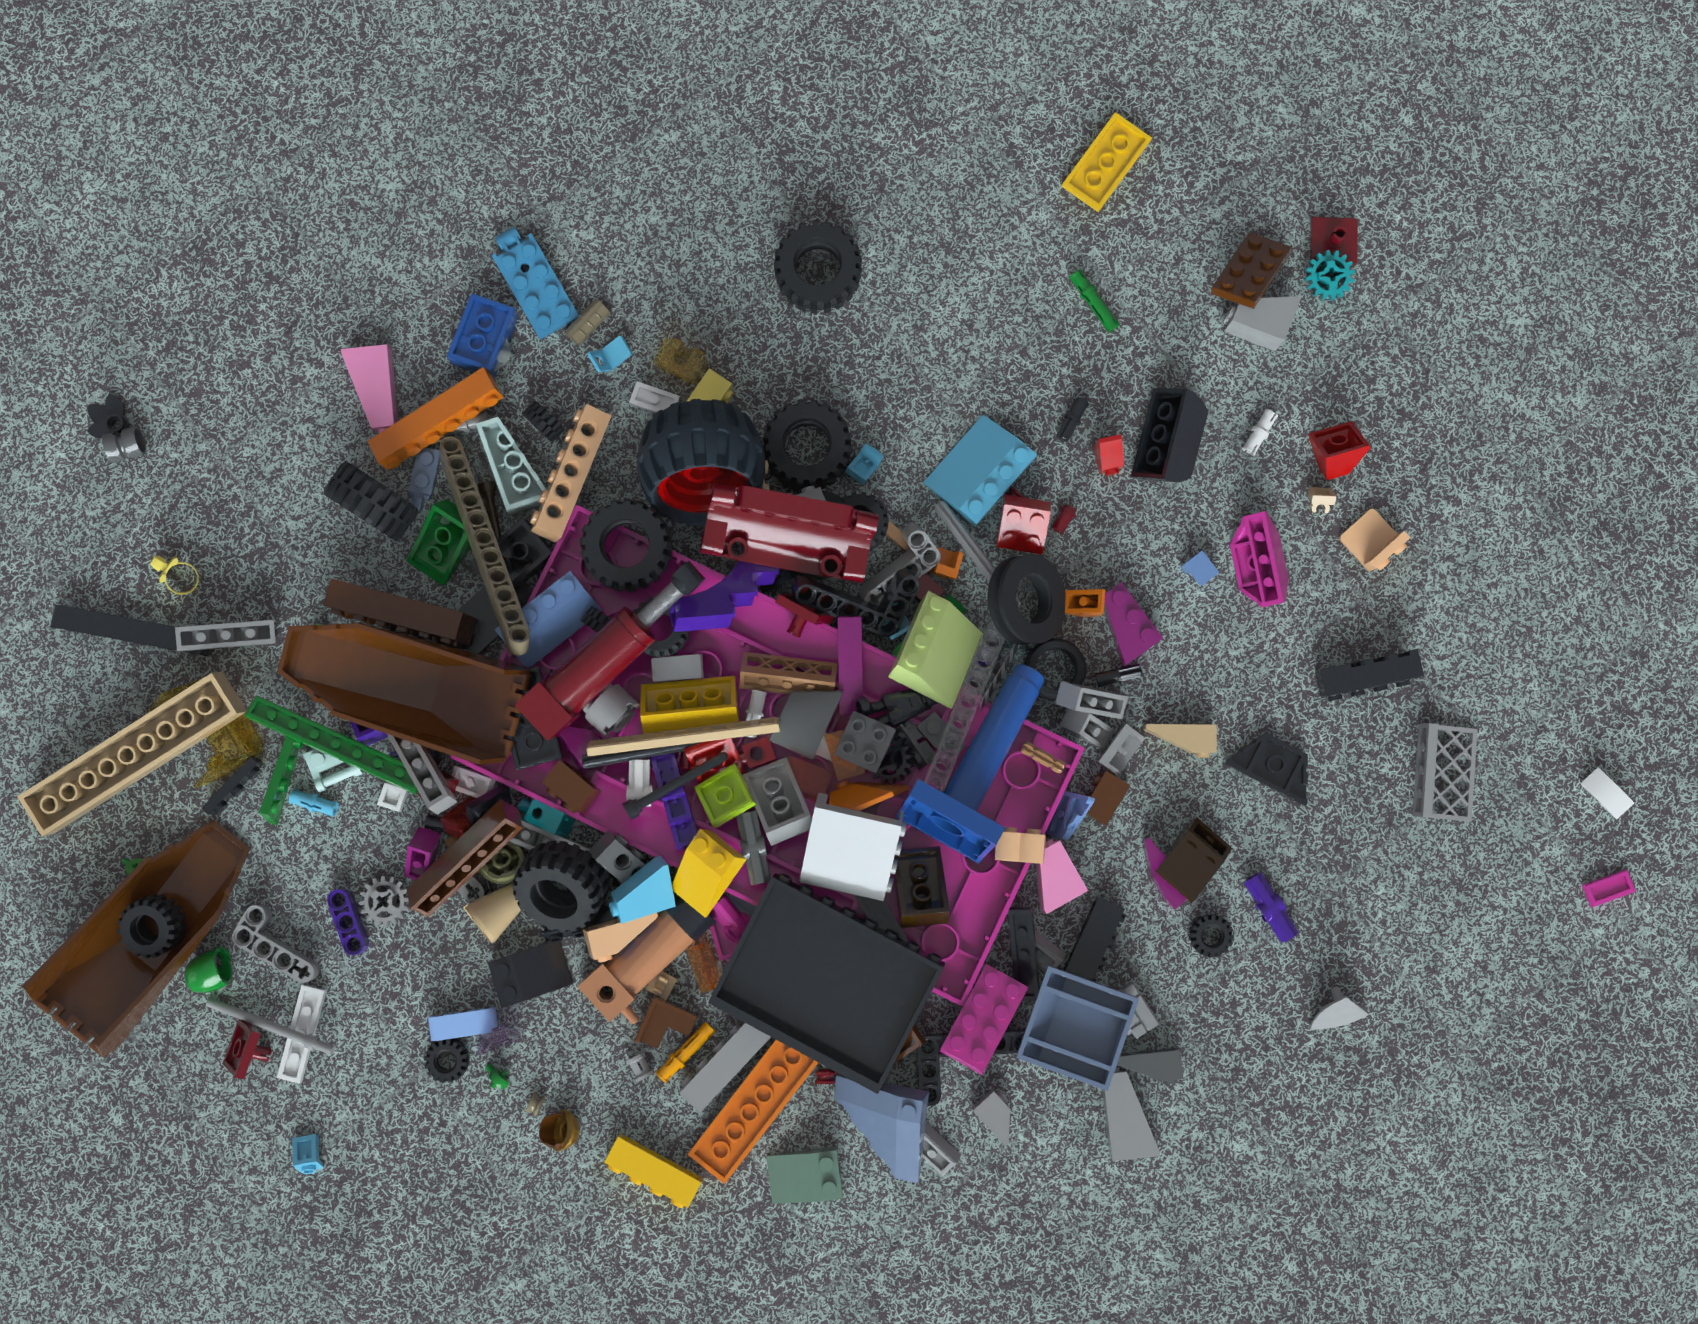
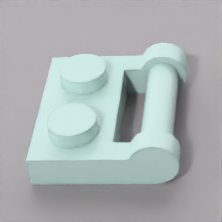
M316 749L303 754L318 792H323L327 790L328 786L350 776L363 774L362 770L350 765V767L322 778L321 772L344 762Z

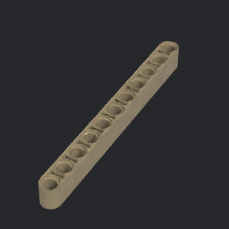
M444 437L440 442V461L506 647L513 655H523L529 649L530 631L462 444L456 437Z

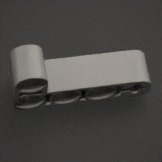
M909 523L903 528L902 537L910 549L860 587L859 595L862 600L879 606L889 586L886 585L887 581L893 578L898 570L913 564L910 571L918 579L939 563L941 558L939 550L918 524ZM919 533L916 539L911 540L913 534ZM932 550L929 556L923 557L926 551ZM911 579L905 580L902 585L909 584Z
M264 904L248 907L233 931V942L238 947L298 982L305 983L316 979L320 973V967L314 960L264 932L272 917L271 909ZM257 909L263 915L260 921H257L254 916ZM244 930L250 933V940L248 942L242 937ZM265 941L270 944V952L268 954L262 949ZM285 953H287L291 958V962L288 966L285 965L282 961V957ZM309 967L307 971L310 975L305 976V971L301 968Z

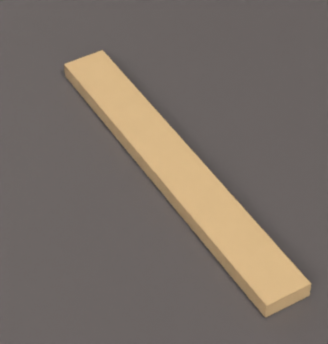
M779 717L591 740L587 746L588 756L775 733L780 732Z

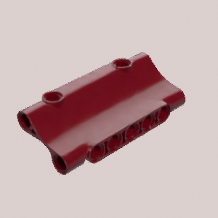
M714 482L700 544V553L862 583L866 573L871 541L878 526L879 514L856 510L852 506L750 486L736 487ZM733 543H739L742 546L743 551L741 555H735L731 551ZM826 560H831L834 563L835 568L833 572L825 570L824 563Z

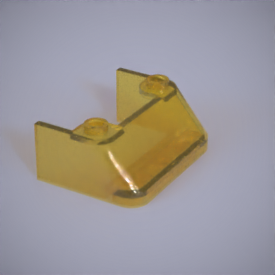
M201 679L162 692L146 711L148 713ZM245 713L206 737L216 755L207 761V771L193 784L194 788H199L225 777L242 766L250 757H256L263 750V741L250 720L245 717Z

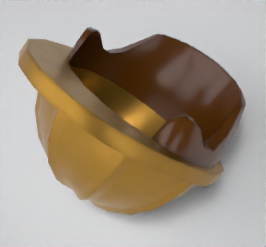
M564 1109L545 1116L539 1127L541 1142L555 1151H563L571 1147L578 1141L581 1132L579 1121L570 1111Z

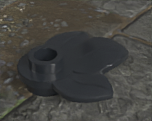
M108 394L105 406L93 405L87 408L89 417L94 422L87 432L96 438H102L103 434L118 431L121 434L122 429L129 427L128 419L124 416L122 401L112 394ZM120 421V427L115 429L114 423Z

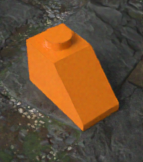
M1104 589L1065 591V614L1078 617H1100L1104 613Z

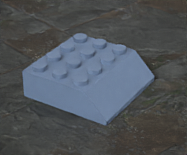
M1047 966L1016 1058L1108 1091L1139 998L1070 972Z

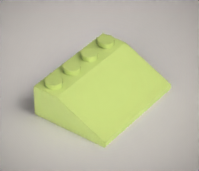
M928 591L918 605L888 677L952 709L982 632L950 601Z

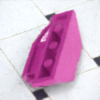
M1267 511L1243 516L1241 524L1230 543L1238 588L1261 607L1285 603L1289 578L1280 534Z

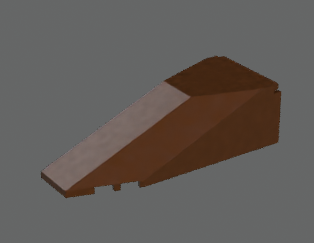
M362 623L289 626L277 673L295 687L302 688L311 695V699L314 702H320L329 709L332 716L479 765L506 762L507 757H510L514 741L508 739L507 736L515 737L520 718L513 716L514 712L521 714L515 704L525 695L519 693L520 689L528 690L532 675L529 669L514 663Z
M215 820L189 833L188 837L176 844H169L166 846L167 849L158 854L146 857L22 986L29 999L33 1003L35 1002V1005L45 1013L50 1014L56 1008L57 1010L51 1017L64 1028L68 1029L75 1023L70 1032L86 1044L93 1037L94 1040L89 1044V1047L103 1058H106L111 1052L113 1053L123 1043L222 914L249 855L250 847ZM151 894L159 896L163 894L166 895L167 900L170 898L174 899V904H179L182 908L180 909L181 914L185 913L186 918L183 919V922L187 923V928L182 930L185 932V936L180 939L181 942L177 946L158 957H150L148 959L142 958V955L136 957L133 955L134 951L128 952L125 949L127 945L125 943L121 944L119 940L122 938L121 934L118 935L117 929L120 928L117 922L118 919L122 918L120 914L129 904ZM146 915V928L152 935L158 937L159 927L157 922L152 917Z

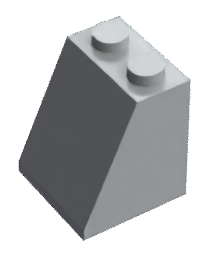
M1298 296L1261 298L1254 309L1238 303L1236 305L1232 304L1223 320V324L1226 325L1224 332L1276 351L1286 339L1301 298Z

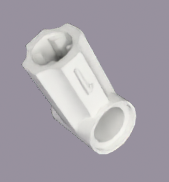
M650 760L629 761V785H627L626 801L629 799L639 800L652 792V785H650Z

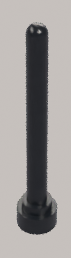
M721 752L639 800L629 799L622 803L630 819L633 820L640 816L639 813L643 811L642 808L728 759V755L725 752Z

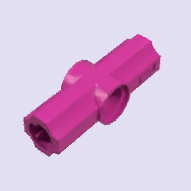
M723 894L711 912L724 926L723 932L726 937L733 943H738L751 918L747 914L740 912L726 894Z

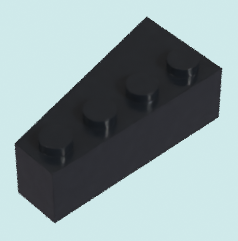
M1418 649L1315 671L1320 697H1328V701L1343 699L1342 694L1351 693V697L1365 694L1364 689L1373 688L1374 692L1387 690V685L1396 683V687L1411 685L1410 680L1424 677Z

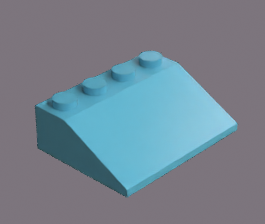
M982 415L923 484L942 500L946 501L951 508L973 527H976L1031 465L1037 454L1020 439L985 415Z

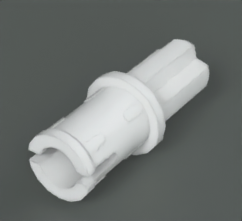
M752 690L749 708L745 711L747 713L746 721L761 719V716L764 717L762 710L767 695L766 692ZM757 735L746 736V737L756 738Z

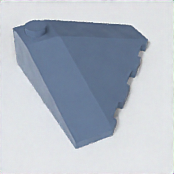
M837 1074L834 1098L848 1112L849 1118L857 1129L864 1133L870 1141V1146L879 1158L885 1161L896 1179L919 1183L929 1091L884 1083L879 1093L876 1094L847 1077Z

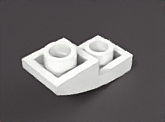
M1599 767L1581 782V785L1615 819H1618L1634 804L1625 792Z

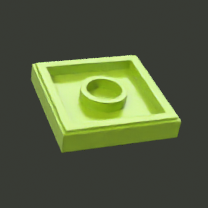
M735 763L694 787L714 828L719 827L756 805Z

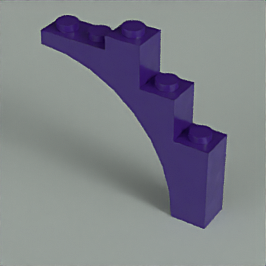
M738 561L734 569L721 582L705 591L691 596L680 597L670 607L669 615L673 631L681 632L730 627L732 618L736 614L735 607L752 606L754 596H757L758 593L757 586L773 585L776 575L779 574V568Z

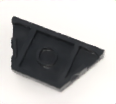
M1263 733L1224 763L1303 806H1306L1308 803V798H1306L1308 754L1268 733Z

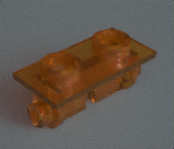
M706 941L688 947L686 951L700 993L714 990L720 980V975L709 942Z

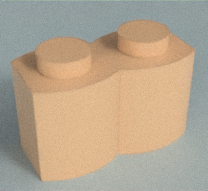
M1005 827L996 845L995 860L1044 864L1046 835H1041V830L1027 829L1026 833H1017V828Z

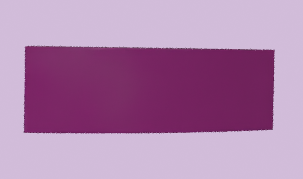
M1146 837L1142 842L1149 872L1161 896L1170 908L1175 910L1187 898L1181 895L1179 891L1156 872L1165 855L1149 837Z

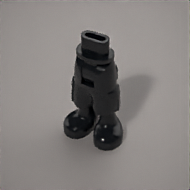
M913 689L896 690L881 694L880 701L869 702L864 696L855 699L857 712L867 717L884 710L886 712L885 715L871 719L889 725L892 728L905 724L909 719L922 714L926 710H930L933 705L938 704V702Z

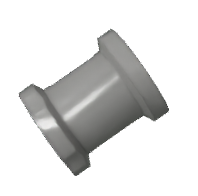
M644 1051L625 1061L627 1065H630L636 1078L634 1080L636 1083L655 1073L654 1069H650L644 1057ZM637 1062H639L643 1071L640 1070Z

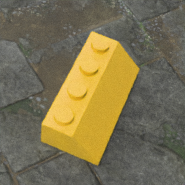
M735 676L642 684L640 718L643 734L739 722Z

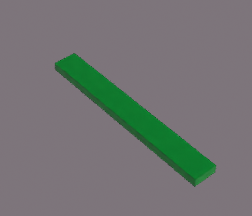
M257 695L245 714V717L410 793L415 795L418 793L403 762Z

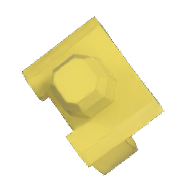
M154 556L150 564L158 572L159 570L162 571L159 576V582H165L167 588L173 593L185 595L197 587L199 576L191 564L178 562L177 556L172 557L169 563L166 562L167 559L161 556ZM186 564L195 570L197 582L191 590L177 592L168 586L166 574L172 566Z

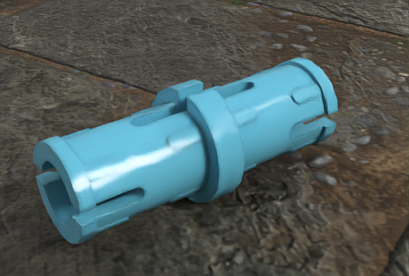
M294 789L289 796V803L305 807L310 812L317 811L334 817L339 808L338 802L321 798L316 793L311 795Z

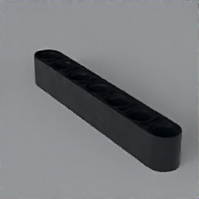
M57 604L54 606L50 624L52 628L177 650L176 626ZM209 649L181 652L208 656Z

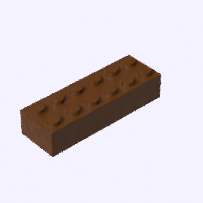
M330 579L323 606L331 608L330 613L340 617L359 620L370 625L375 624L389 630L401 631L405 634L424 637L435 642L440 640V642L461 648L462 644L470 645L477 621L476 618L463 612L335 579Z

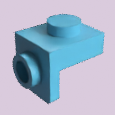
M865 443L860 453L847 467L845 473L864 485L877 470L884 456L877 449Z

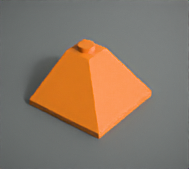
M846 780L836 785L837 790L830 792L829 805L861 811L910 790V786L856 781L850 784L849 780Z

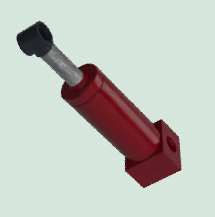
M687 561L671 576V583L638 614L624 606L547 680L538 682L515 704L518 710L547 741L559 736L582 714L580 711L656 641L650 626L680 597L689 595L704 582L706 578L690 561Z

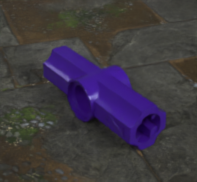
M1261 872L1254 874L1243 882L1256 903V909H1259L1263 914L1261 916L1266 923L1268 922L1280 943L1292 939L1299 933L1286 913L1287 909L1277 893L1273 892Z

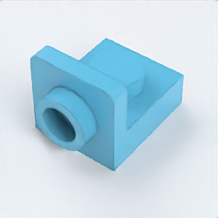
M311 1134L292 1138L293 1167L303 1174H312L317 1169L324 1168L323 1162L319 1160L318 1135Z

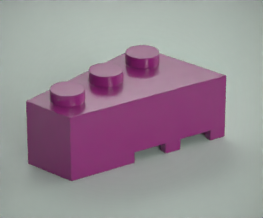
M1122 582L1105 593L1104 614L1120 658L1121 666L1124 667L1163 639V637Z

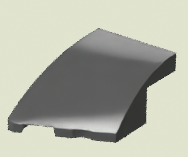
M793 690L779 717L780 732L772 733L769 741L813 760L844 691L821 692V690H812L811 692H806L804 690Z

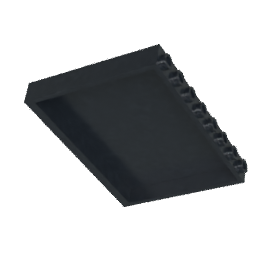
M775 873L771 877L708 1003L878 1094L944 969L945 962L942 961L943 958L934 952H929L928 954L922 951L921 946L910 940L905 942L900 939L898 933L890 929L885 931L877 927L878 923L869 918L864 920L856 916L857 912L846 906L844 908L837 906L832 898L826 895L820 897L813 893L814 889L805 884L800 886L792 882L793 878L789 875Z

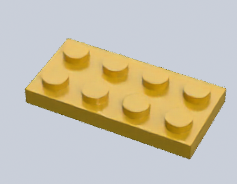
M1115 112L1063 182L1062 187L1099 213L1151 142L1152 137Z

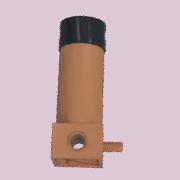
M678 895L674 898L675 907L659 912L657 914L658 917L620 952L612 955L613 959L601 962L580 982L578 988L609 1022L622 1012L632 1024H635L639 1017L628 1005L635 1000L638 992L694 941L702 937L710 927L717 923L716 919L712 916V912L707 917H704ZM610 986L613 989V993H604L602 987Z

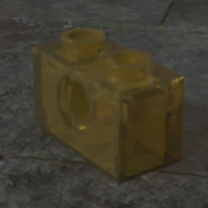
M665 337L653 361L655 367L697 386L708 363L705 353L694 347L692 350L685 347V344L676 338L670 340ZM679 356H686L688 358L687 362L683 365L677 364L676 359Z

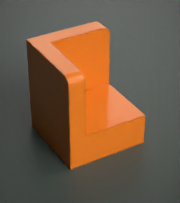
M936 547L941 554L939 563L930 569L928 573L949 580L957 579L964 552H953Z

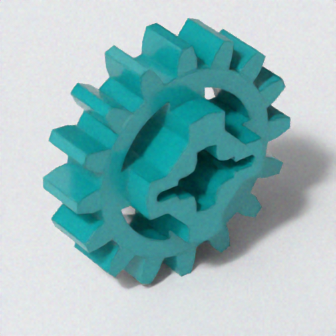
M1326 250L1324 257L1318 253L1315 255L1316 260H1309L1308 263L1312 267L1304 270V272L1309 274L1308 277L1304 278V281L1310 282V285L1306 288L1307 290L1314 289L1313 297L1320 294V300L1323 301L1328 296L1329 300L1333 301L1336 296L1338 298L1343 297V291L1349 292L1351 290L1348 284L1354 283L1355 280L1350 278V275L1356 273V271L1349 269L1353 262H1345L1346 254L1338 257L1339 251L1336 250L1331 255L1330 251ZM1322 262V269L1320 270V272L1315 273L1317 267ZM1335 262H1336L1337 264H1339L1342 269H1340L1338 266H1336V265H1335ZM1328 272H1329V274L1337 275V276L1333 277L1332 279H1330V277H1326V276L1321 277V276L1325 275V274L1328 273ZM1344 278L1341 286L1337 289L1338 281ZM1317 282H1319L1320 284H1322V285L1324 286L1325 290H1324L1323 288H1321V287L1318 285Z

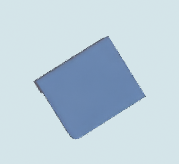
M1203 551L1181 566L1185 574L1190 573L1199 586L1204 585L1219 573Z

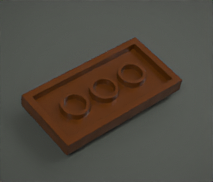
M1249 232L1213 284L1211 294L1254 309L1289 257L1292 247Z

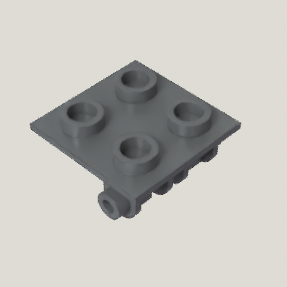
M853 711L834 755L877 774L896 729Z

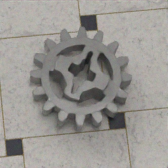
M382 876L381 882L378 878H373V885L369 883L364 885L367 892H360L364 900L360 901L359 905L365 906L361 914H369L366 919L367 921L375 919V926H379L383 922L384 927H389L390 921L393 925L398 924V917L400 919L406 918L403 911H409L410 907L406 905L409 902L408 897H406L407 889L402 888L405 882L400 881L396 883V877H391L388 881L387 876ZM387 885L391 888L384 892L378 887ZM398 895L400 897V905L397 904ZM371 897L373 898V907L371 906ZM382 897H388V898H389V899L387 900V903H388L389 905L382 906V903H383ZM384 911H387L389 914L391 913L392 916L382 917L380 916V914H382Z

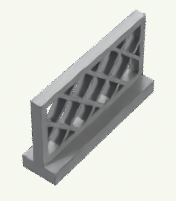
M1434 723L1419 724L1413 817L1472 821L1477 729ZM1438 730L1445 731L1450 737L1443 745L1438 740ZM1462 733H1470L1469 744L1463 747L1457 738ZM1452 742L1460 750L1453 758L1446 750ZM1441 752L1448 760L1442 768L1436 763V757ZM1462 755L1468 760V766L1463 771L1455 762ZM1451 765L1458 773L1452 781L1444 773ZM1439 776L1447 784L1441 791H1438L1435 787V779ZM1461 778L1467 783L1466 790L1463 793H1460L1454 786ZM1449 789L1457 796L1450 804L1442 796ZM1439 799L1445 806V809L1439 814L1433 813V803ZM1459 801L1465 806V816H1458L1452 809Z

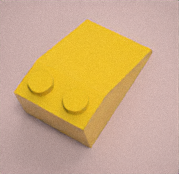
M700 829L685 851L673 881L672 889L702 916L707 917L747 859L713 831Z

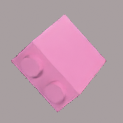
M1047 839L1045 843L1044 864L1036 863L1039 904L1041 911L1045 914L1088 891L1061 841Z

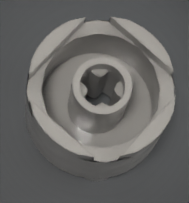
M610 683L600 692L601 695L595 702L592 700L583 709L586 713L585 719L606 739L612 737L609 733L613 730L616 733L622 730L634 717L635 713L632 711L634 707L638 709L640 707V704L619 684L612 685Z

